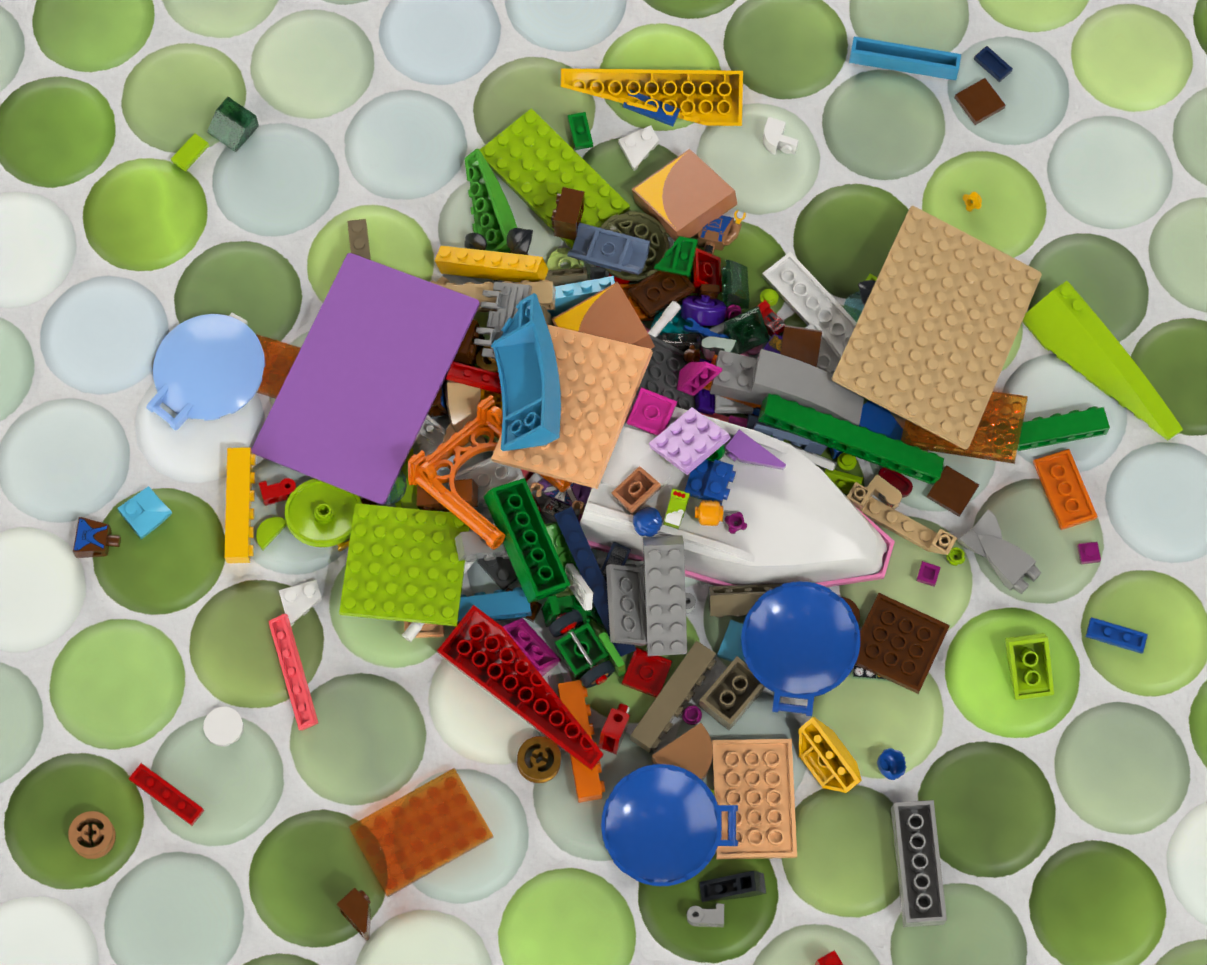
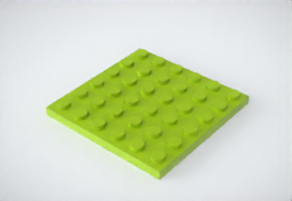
M355 503L339 614L457 626L466 560L459 561L455 538L460 532H469L470 528L451 512Z

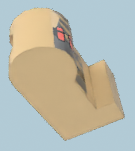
M876 475L866 487L872 491L871 497L874 495L887 506L896 509L899 507L902 499L901 492L879 475Z

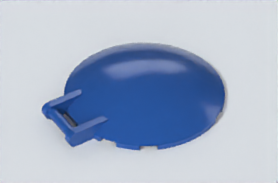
M799 581L785 583L782 586L770 589L758 599L745 618L741 634L743 656L754 677L762 685L774 692L772 712L803 713L806 716L812 717L814 697L823 695L839 686L848 677L856 664L860 650L858 622L847 602L823 585ZM780 697L808 700L807 706L780 703Z
M668 764L644 766L623 777L615 785L605 802L601 820L605 848L617 867L636 881L652 886L676 885L700 873L709 864L718 846H738V840H736V811H738V805H718L715 796L705 782L684 768ZM722 811H728V840H722Z

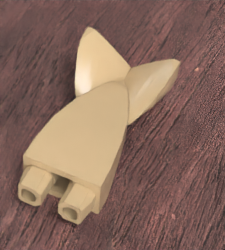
M449 380L444 384V395L451 423L445 432L443 443L447 442L455 432L463 429L467 422L473 421L477 417V405L480 402L481 396L480 388ZM483 435L475 439L477 443H486ZM467 443L464 447H469L471 443Z

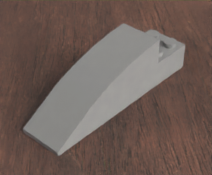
M763 349L760 350L758 358L722 350L719 351L715 366L722 368V372L712 380L710 394L762 405V401L768 394H776L788 401H795L804 407L814 408L818 412L831 414L834 418L847 420L851 424L859 426L864 397L833 382V374L802 361Z

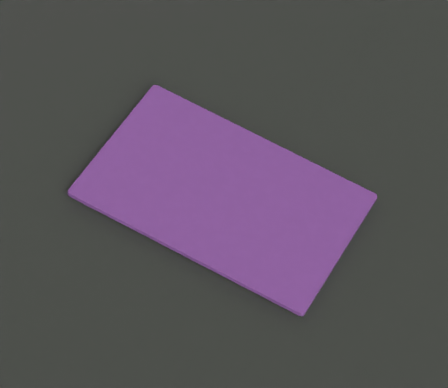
M348 253L251 449L252 453L377 504L384 505L478 310L480 302L467 295Z

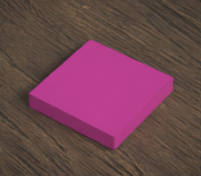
M641 387L627 424L658 436L668 427L677 401Z

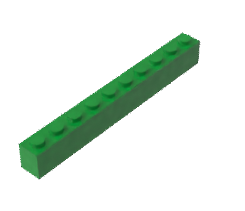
M768 394L762 401L758 417L759 422L931 485L941 478L944 458L936 453L926 452L917 446L907 445L901 440H894L882 433L869 431L866 427L853 425L847 420L834 418L831 414H823L814 408L804 407L795 401H788L776 394Z

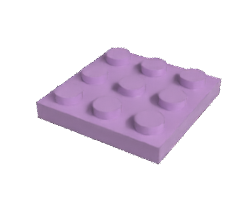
M691 407L654 438L649 445L652 450L688 475L731 438L728 432Z

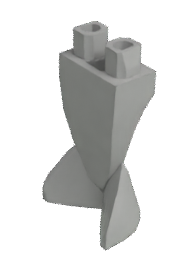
M989 509L975 526L958 540V543L963 547L986 557L1003 585L1010 591L1014 589L1022 594L1029 586L1023 578L1027 576L1034 582L1041 574L1040 570L1035 566L1036 561L1030 555L1002 539L998 521Z

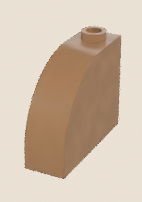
M699 723L653 754L652 762L654 764H668L684 768L703 781L709 772L713 757L711 738L703 724Z

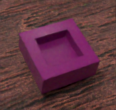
M1098 542L1078 544L1077 548L1081 564L1099 563L1101 561Z
M922 561L916 581L935 587L941 567Z

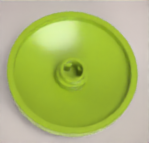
M315 478L308 480L295 488L287 499L285 505L287 527L291 534L304 544L313 547L338 545L350 538L355 503L362 504L361 499L355 494Z

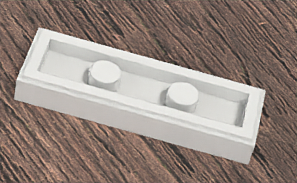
M566 564L565 573L570 582L569 588L585 611L592 610L593 592L574 564Z

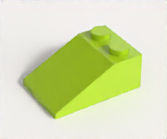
M1044 633L1005 638L1015 700L1054 695L1048 637Z

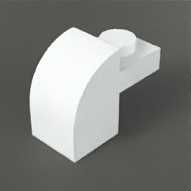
M768 117L763 135L765 148L774 155H776L777 149L786 154L791 153L795 155L799 140L783 135L786 122Z

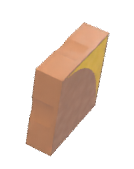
M690 149L632 189L634 202L647 215L659 221L666 233L674 241L679 236L691 238L701 231L705 225L718 219L737 205L735 190Z
M618 282L552 318L556 327L649 349L655 347Z

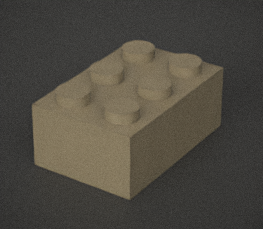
M737 656L700 699L699 707L730 731L766 687L754 677L747 664Z

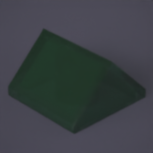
M758 306L724 322L723 334L727 335L729 339L737 340L738 354H742L770 340Z

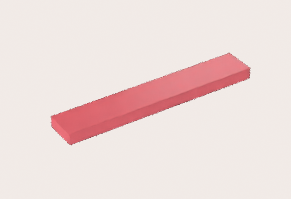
M282 614L268 621L298 729L303 731L318 724V719L288 615Z

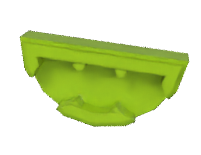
M271 517L259 525L256 539L262 551L287 526L286 519Z

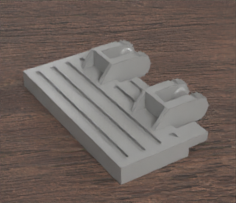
M494 282L493 290L495 291L483 290V296L497 299L496 303L481 302L480 307L497 309V312L489 311L488 328L477 327L476 332L479 334L490 335V340L475 339L474 344L491 347L494 340H498L503 334L502 328L509 317L513 319L518 311L516 308L518 303L531 295L532 286ZM492 347L491 349L483 348V357L496 359Z

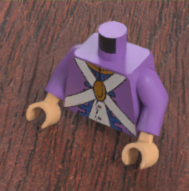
M544 478L538 483L531 484L530 488L531 493L537 490L536 497H540L541 492L544 491L543 493L548 497L573 507L574 512L576 509H579L580 514H583L591 492L590 487L572 483L566 491L560 492Z

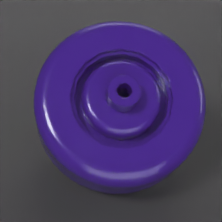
M702 295L701 297L688 296L682 300L680 315L684 320L687 318L694 319L700 326H716L724 322L727 307L722 301L710 299L707 295Z

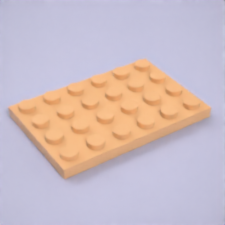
M792 739L712 740L715 799L718 805H738V811H736V840H738V846H718L716 860L797 858ZM722 811V840H728V811Z

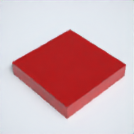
M636 648L637 650L633 653L622 685L657 698L662 691L672 661L660 656H648L647 651Z

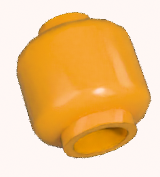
M702 500L700 505L695 507V518H699V523L703 526H717L720 521L723 522L724 507L720 506V502L716 500Z

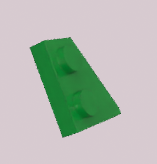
M679 236L673 246L664 254L665 256L655 265L654 269L656 271L690 277L698 240Z

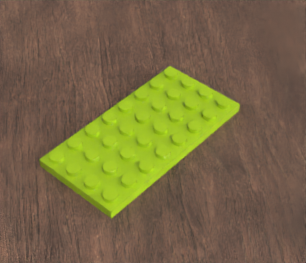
M532 108L480 149L490 168L550 228L552 227V213L557 207V194H561L563 187L585 192L584 212L581 219L583 224L600 228L612 216L624 214L630 209V205ZM561 238L571 249L573 248L575 240Z

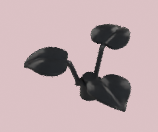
M511 229L507 235V245L511 250L504 253L528 255L533 230ZM469 233L466 235L465 248L486 249L487 241L481 234ZM494 280V282H504L501 280Z

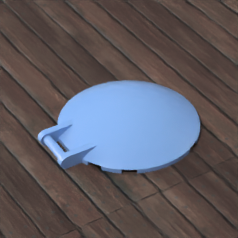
M205 314L182 322L164 338L156 352L153 364V379L158 393L147 404L146 408L163 418L174 430H178L188 418L204 419V421L216 420L240 410L256 394L263 379L265 356L258 337L242 321L222 314ZM161 403H164L178 415L174 418L159 406Z

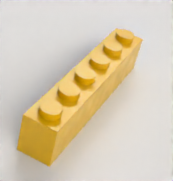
M440 246L434 260L441 274L519 283L524 280L539 282L540 280H545L548 273L547 265L543 257Z
M227 448L225 560L227 563H250V556H254V546L251 545V538H254V526L251 527V520L255 518L254 508H251V504L255 502V490H252V484H255V472H252V466L256 465V455L252 454L251 448Z

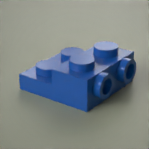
M704 460L690 472L684 492L697 499L719 501L720 506H722L723 499L727 500L730 489L727 488L728 484L734 481L736 471H733L734 465L714 460V462Z

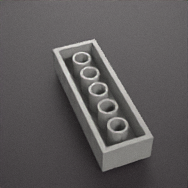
M683 536L643 537L646 647L648 656L687 654Z
M934 800L893 803L891 814L903 927L944 925L947 917Z

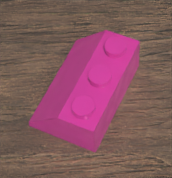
M523 618L503 626L542 677L561 661Z

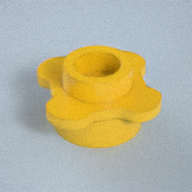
M974 191L970 195H963L967 211L971 212L975 208H981L982 199L977 192Z

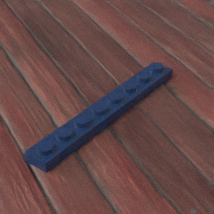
M570 507L554 514L581 576L593 592V603L610 638L607 583L574 509ZM613 643L621 657L637 650L635 645Z

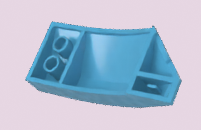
M535 293L518 303L516 306L518 311L513 319L509 317L502 328L503 334L498 340H494L491 345L494 349L501 384L503 411L502 451L544 446L560 438L561 391L557 361L551 335Z

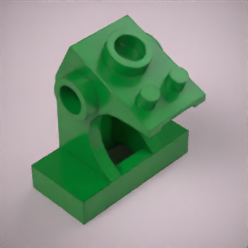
M556 595L548 596L541 609L546 627H549L560 615L573 611L572 609L578 610L582 615L583 620L578 625L581 627L590 621V618H587V616L590 615L591 610L585 611L575 595L559 598Z

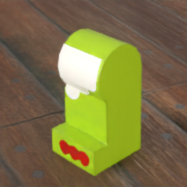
M672 488L663 525L679 529L690 498L689 493Z

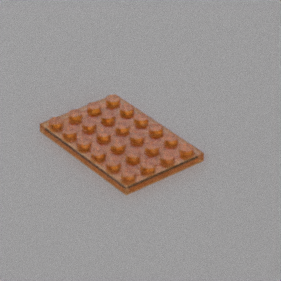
M993 391L968 449H963L907 419L905 420L901 441L907 445L919 447L921 450L1015 464L1028 396Z
M455 768L349 826L351 833L387 897L494 838Z

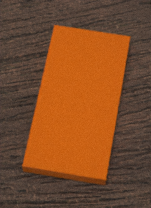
M1070 449L1033 460L1061 530L1097 519L1098 516Z

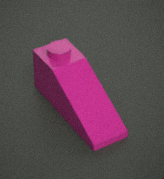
M689 362L679 372L677 390L695 396L722 372V368L708 362Z

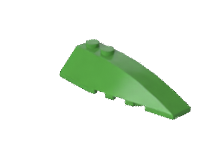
M475 149L465 158L467 181H470V190L468 192L473 207L470 209L475 221L472 224L474 233L481 234L486 239V251L510 252L511 249L507 245V235L511 229L517 228L513 213L492 169L481 151Z

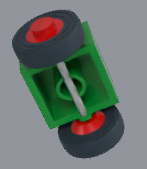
M573 610L560 615L549 626V631L553 637L568 634L555 642V648L575 680L581 677L584 687L590 688L604 683L613 674L615 668L608 661L609 654L589 622L574 630L582 622L583 617L578 610Z

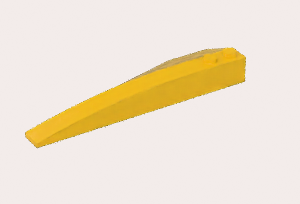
M561 68V87L623 104L627 102V105L657 112L659 108L656 101L658 100L663 102L662 108L666 115L673 116V113L679 108L680 112L677 118L709 126H742L743 71ZM628 93L631 95L640 93L651 97V99L644 102L636 97L629 96ZM654 101L657 105V108L653 105L648 104V102ZM665 103L674 106L675 109L672 112H667L664 105Z

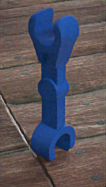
M692 318L685 320L691 324V327L684 325V331L697 332L704 337L713 336L729 339L727 335L717 334L708 328L701 327Z

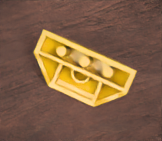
M812 717L798 729L799 757L822 788L848 793L862 781L856 760L832 729L815 717Z

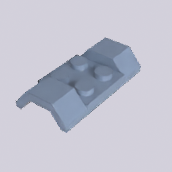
M579 223L576 240L567 256L603 268L639 275L643 271L648 257L650 241Z
M748 415L746 426L748 429L768 436L772 435L773 438L784 441V439L789 440L791 444L800 446L804 451L821 455L827 448L825 445L759 422L758 416Z

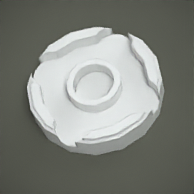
M219 707L208 713L204 720L203 729L205 736L211 743L226 747L239 740L243 733L244 724L236 710L230 707Z

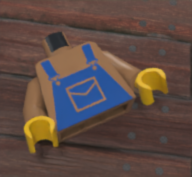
M739 210L735 211L734 218L722 215L705 225L693 238L698 240V246L704 247L703 251L714 255L715 249L723 250L725 246L730 245L738 237L742 226L741 220L746 218V212H744L742 218L737 216Z

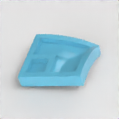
M149 486L117 508L118 512L140 539H143L172 515V511L158 498Z

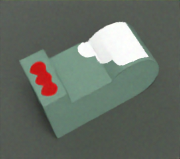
M709 336L701 342L704 356L708 359H713L714 355L718 356L720 350L735 354L739 353L737 340Z

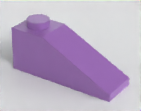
M740 429L725 447L726 456L734 462L738 460L742 463L784 470L786 467L784 462Z

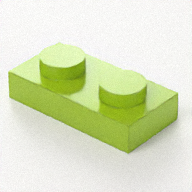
M826 468L824 472L845 494H849L855 482L861 485L863 477L837 470L832 471Z

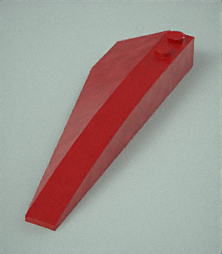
M473 605L437 650L439 655L583 765L593 770L604 755L505 628Z

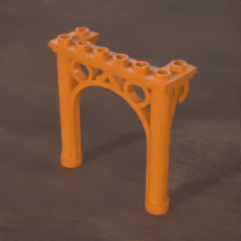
M490 395L478 403L477 417L473 421L467 422L464 428L459 432H455L447 442L440 444L431 455L425 456V452L422 450L417 455L411 456L408 461V484L411 486L419 485L484 539L486 545L495 550L503 543L506 535L458 495L454 485V480L460 467L477 454L494 451L498 443L494 442V436L499 439L502 434L503 411L495 406L494 397ZM481 435H487L490 438L488 443H477L475 439ZM467 443H471L469 447H464ZM455 455L453 463L448 460L451 456ZM441 467H447L450 469V474L439 476L436 471ZM539 474L560 492L566 491L572 484V482ZM449 482L450 491L447 488H445L442 485V483Z

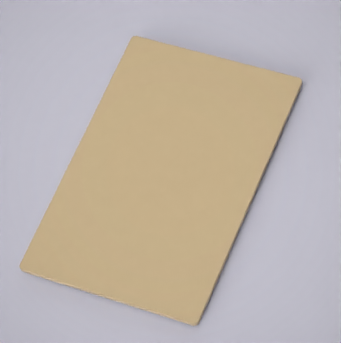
M911 206L833 373L832 381L963 449H968L1040 281L1041 272L925 211Z

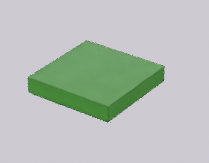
M602 632L599 634V640L608 652L609 661L613 664L620 678L626 673L625 663L613 643L610 642L607 633Z

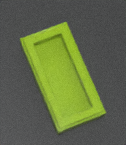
M194 133L171 158V161L186 172L209 147V143Z

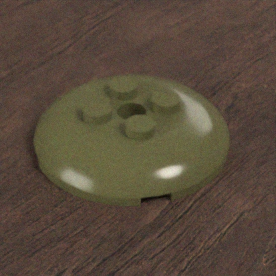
M630 211L626 214L612 216L600 227L650 241L648 257L643 271L639 275L604 268L611 275L623 280L636 281L645 279L657 272L654 269L655 265L661 261L669 249L666 231L659 221L645 213Z

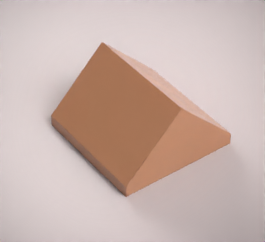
M639 466L611 493L633 515L661 489V484Z

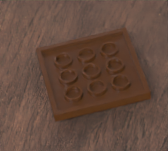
M878 593L860 631V650L855 665L919 694L950 625Z

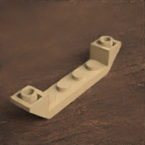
M855 482L847 498L870 520L928 552L949 554L957 537L942 529L936 533L871 497L872 491Z

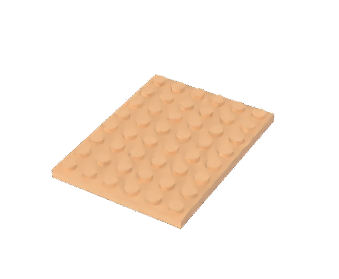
M547 325L555 351L560 381V438L544 446L502 451L501 434L491 459L493 462L598 489L653 351L645 347Z

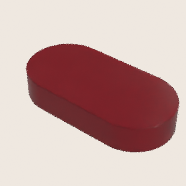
M885 467L879 470L878 475L898 489L902 494V498L911 494L913 484L908 478Z

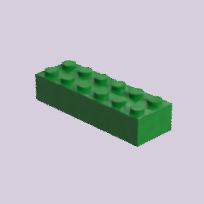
M525 478L490 489L483 497L495 526L506 535L503 544L528 603L563 592L570 586V582Z

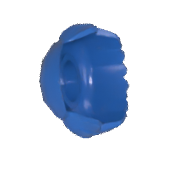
M645 507L637 511L633 516L634 529L640 536L652 537L661 529L662 516L655 508Z
M892 748L885 749L878 757V770L889 780L898 779L905 774L906 761L903 753Z

